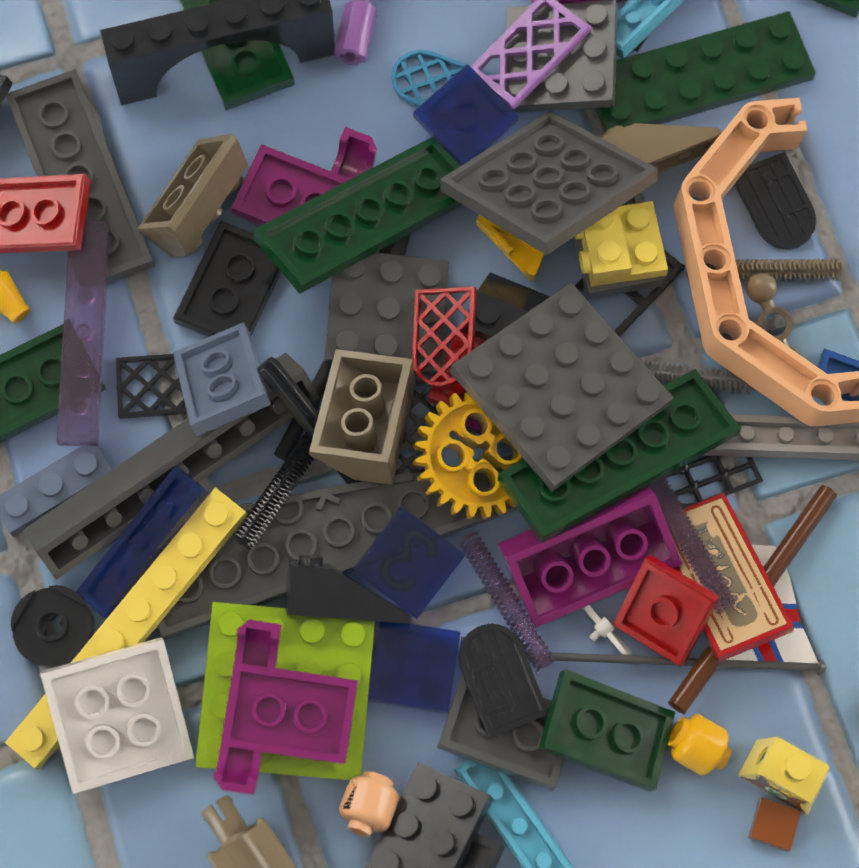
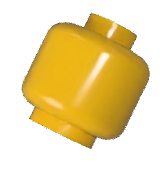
M693 714L688 718L681 717L671 730L668 745L671 746L672 759L701 776L709 774L715 768L721 770L731 756V748L728 747L729 736L727 730L700 714Z

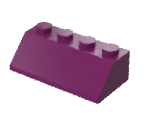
M648 485L542 544L532 529L498 543L511 579L534 628L631 587L644 559L649 555H652L671 568L682 565L657 496Z

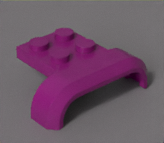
M345 127L340 137L335 162L331 171L261 144L231 207V212L233 215L262 226L373 168L377 154L376 145L371 136Z
M249 620L237 629L236 653L222 740L213 776L222 790L255 795L263 752L346 764L358 680L276 668L281 624Z

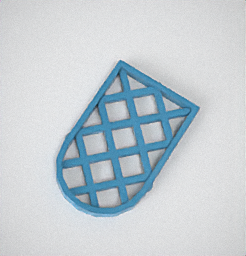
M426 50L410 51L401 56L393 66L391 75L394 91L405 102L470 127L488 88L484 85L479 95L475 85L481 82L478 79L472 81L468 71L471 67L470 65ZM417 57L420 65L408 69L405 61ZM423 57L432 58L434 60L425 63ZM440 64L444 74L432 78L428 68ZM445 64L456 67L457 69L448 71ZM402 66L404 71L397 73L399 67ZM423 70L427 80L415 84L411 74ZM481 70L486 75H493L491 73ZM463 72L468 83L456 87L451 77ZM406 76L410 87L400 90L396 80ZM447 79L451 89L439 93L435 83ZM430 85L434 95L422 100L418 89ZM471 88L475 98L463 102L458 92ZM413 91L416 99H413L407 96L406 94ZM454 94L458 104L446 108L441 98ZM437 100L440 108L429 105L428 103ZM475 104L471 116H469L465 107ZM461 109L464 117L453 114L451 112Z

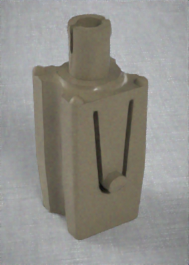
M226 795L215 801L226 818L224 821L212 804L202 811V818L209 824L221 843L216 852L210 851L207 855L213 868H297L264 818H258L256 824L248 827L234 806L230 796Z

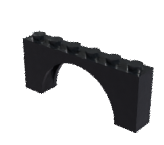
M226 0L100 30L109 68L121 105L157 97L159 82L173 66L195 53L226 43L251 40L278 43L294 51L300 63L335 55L333 11L330 0Z

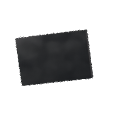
M220 221L173 317L175 324L210 337L244 322L250 335H252L281 274V271L254 241V233Z

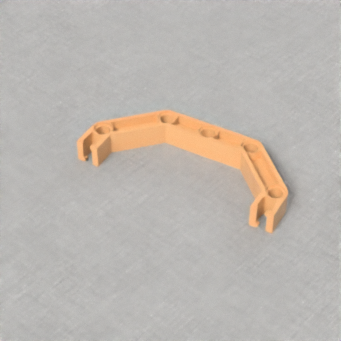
M800 98L749 102L742 107L686 176L674 201V214L704 350L714 361L806 425L826 426L859 422V401H843L841 398L842 394L850 393L851 397L859 394V371L826 374L748 318L722 199L760 152L797 149L807 132L805 121H799L797 125H792L797 114L802 112ZM691 196H695L699 198L701 201H697L693 199ZM705 263L714 265L717 270L708 268ZM720 332L729 334L733 341L723 338ZM812 396L820 398L825 406L817 404Z

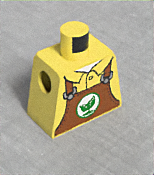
M770 737L755 741L737 776L808 815L826 780L830 767L778 737Z

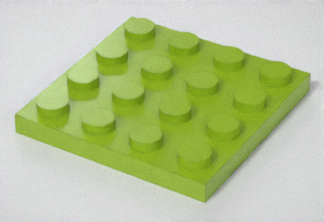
M213 602L195 767L216 769L235 660L237 629L247 621L255 620L281 624L276 668L358 680L346 764L263 752L259 773L350 780L355 776H361L375 621L287 615L286 608Z

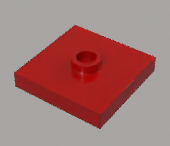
M649 555L644 559L612 625L677 666L682 667L686 664L720 596L652 555Z

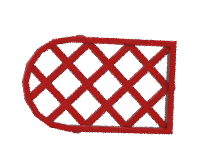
M474 286L415 290L412 342L413 366L418 377L432 387L445 388L458 383L455 377L451 379L446 371L467 350V354L474 350L477 292ZM466 293L458 302L450 295ZM424 295L439 296L431 303ZM447 297L454 306L443 315L436 306ZM470 298V309L468 313L462 307V305ZM422 299L428 307L420 314ZM459 309L467 318L456 328L448 319ZM434 311L440 320L430 329L423 320ZM445 323L453 332L442 341L435 332ZM469 324L467 339L461 331ZM421 326L427 333L419 340ZM458 336L465 345L454 354L447 345ZM432 337L439 346L428 355L421 347ZM444 349L452 358L441 368L433 359ZM418 351L425 358L420 365L418 363ZM429 363L438 371L430 380L425 378L421 372ZM441 376H443L447 380L443 382H436Z

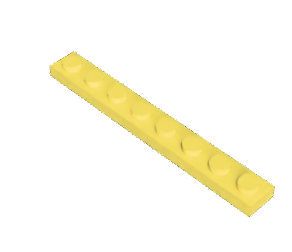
M215 487L72 662L145 642L237 530L248 513ZM46 693L5 742L33 768L39 770L60 746Z

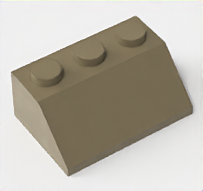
M232 134L198 139L138 227V231L170 257L188 256L199 248L203 240L201 237L202 233L208 225H211L219 218L223 211L221 205L227 196L233 194L243 181L241 175L248 164L238 139Z
M335 349L309 450L310 456L354 480L393 485L416 387L413 360Z

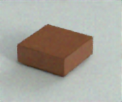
M761 797L748 838L789 852L802 811Z

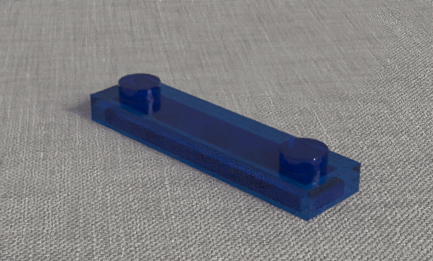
M175 466L76 592L102 617L108 618L208 496L209 492L185 470Z

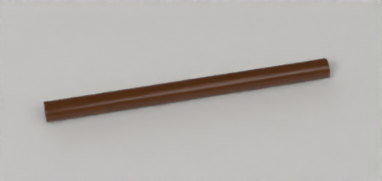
M824 485L819 487L763 566L773 587L837 498V494L831 488ZM709 644L668 701V704L681 714L687 712L721 663H718Z

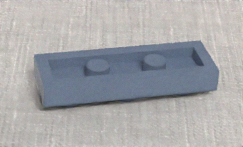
M95 440L89 441L0 495V518L13 537L112 470Z

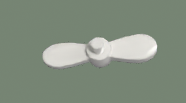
M590 605L582 608L596 623L594 625L596 630L589 635L594 642L600 636L603 638L608 637L622 655H632L630 648L613 632L615 627L606 617L600 619Z

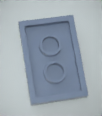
M244 322L173 352L189 423L196 436L218 429L224 424L245 415L253 414L271 405L264 380L257 371L259 367L250 332Z

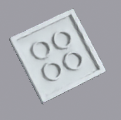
M162 637L40 671L73 794L194 758Z

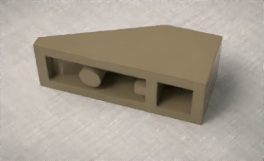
M634 123L624 128L622 126L613 127L606 131L601 138L657 168L658 173L703 156L720 136L721 131L717 127Z

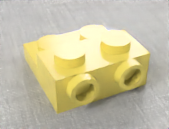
M653 201L620 206L574 237L575 240H582L583 251H579L580 268L582 274H589L591 287L667 276L668 266Z

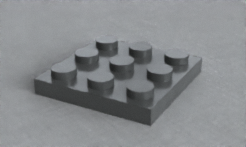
M616 0L562 4L586 24L591 25L592 31L515 109H511L502 100V107L505 113L615 106L618 5ZM545 5L533 17V21L554 19V10ZM529 6L508 7L506 30ZM574 25L560 27V43L569 42L579 29ZM554 27L533 30V46L554 43ZM519 31L506 44V49L527 47V31ZM554 52L533 54V70H541L554 57ZM527 55L506 57V73L527 71ZM527 80L506 82V91L515 97L527 85Z
M374 253L332 276L324 363L332 364L335 349L412 359L415 290L447 288L449 261ZM439 295L424 296L432 303ZM446 297L436 306L443 315H445ZM422 299L420 314L428 307ZM432 311L423 322L431 329L440 318ZM444 324L435 332L442 341ZM421 326L419 340L427 333ZM430 337L421 348L430 355L439 344ZM418 351V363L420 365L425 358ZM442 351L433 359L440 367L442 364ZM429 363L421 372L422 374L435 375L438 371Z

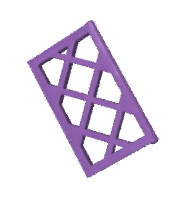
M535 0L479 57L468 71L505 101L511 109H515L592 31V26L586 24L557 0ZM545 4L554 10V19L533 21V17ZM574 25L579 29L569 42L560 43V27ZM554 27L553 44L533 46V30ZM519 31H527V47L506 49V44ZM554 52V57L541 70H533V54ZM527 55V71L506 73V57ZM500 58V74L486 75L481 71L492 59ZM527 80V85L515 97L506 91V82Z

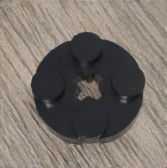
M60 585L48 586L49 588H42L38 591L34 590L26 594L16 605L11 617V630L13 631V639L18 651L27 660L41 667H58L71 663L94 633V616L85 600L77 592ZM56 616L60 617L61 632L59 634L54 633L51 637L45 636L47 630L42 626L43 622L46 619L53 621Z

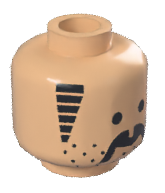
M364 771L362 776H355L349 780L339 806V814L348 822L347 829L350 832L362 837H370L372 832L388 830L399 801V794L393 788L394 782L391 779L375 772Z

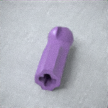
M352 0L345 3L334 51L335 57L342 60L345 64L358 66L360 63L367 61L377 15L376 7L371 4V0Z

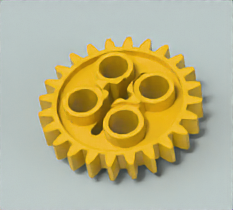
M467 392L464 395V402L454 393L449 397L450 407L443 401L436 405L439 416L429 412L424 417L431 427L420 426L417 429V433L425 438V441H418L413 444V449L423 452V456L416 458L413 461V465L425 467V471L417 477V480H430L431 485L426 490V495L438 491L441 495L437 506L440 507L447 501L452 502V515L457 514L464 507L467 519L473 518L477 509L480 510L483 519H488L491 517L493 507L500 516L506 513L505 501L513 508L516 506L498 482L499 473L494 467L505 470L524 460V458ZM466 418L478 420L482 427L480 436H474L466 430ZM451 431L456 433L460 441L452 439L449 433ZM498 442H505L512 448L513 457L510 461L504 460L498 455ZM477 447L483 450L481 454L482 459L478 462L472 459L475 453L473 450ZM443 449H452L457 453L459 458L457 467H450L443 462L441 457ZM475 473H482L488 477L490 481L488 492H482L475 487L473 482Z

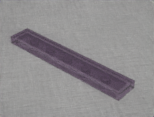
M85 221L81 250L68 251L56 438L58 446H98L110 240V225L108 221Z

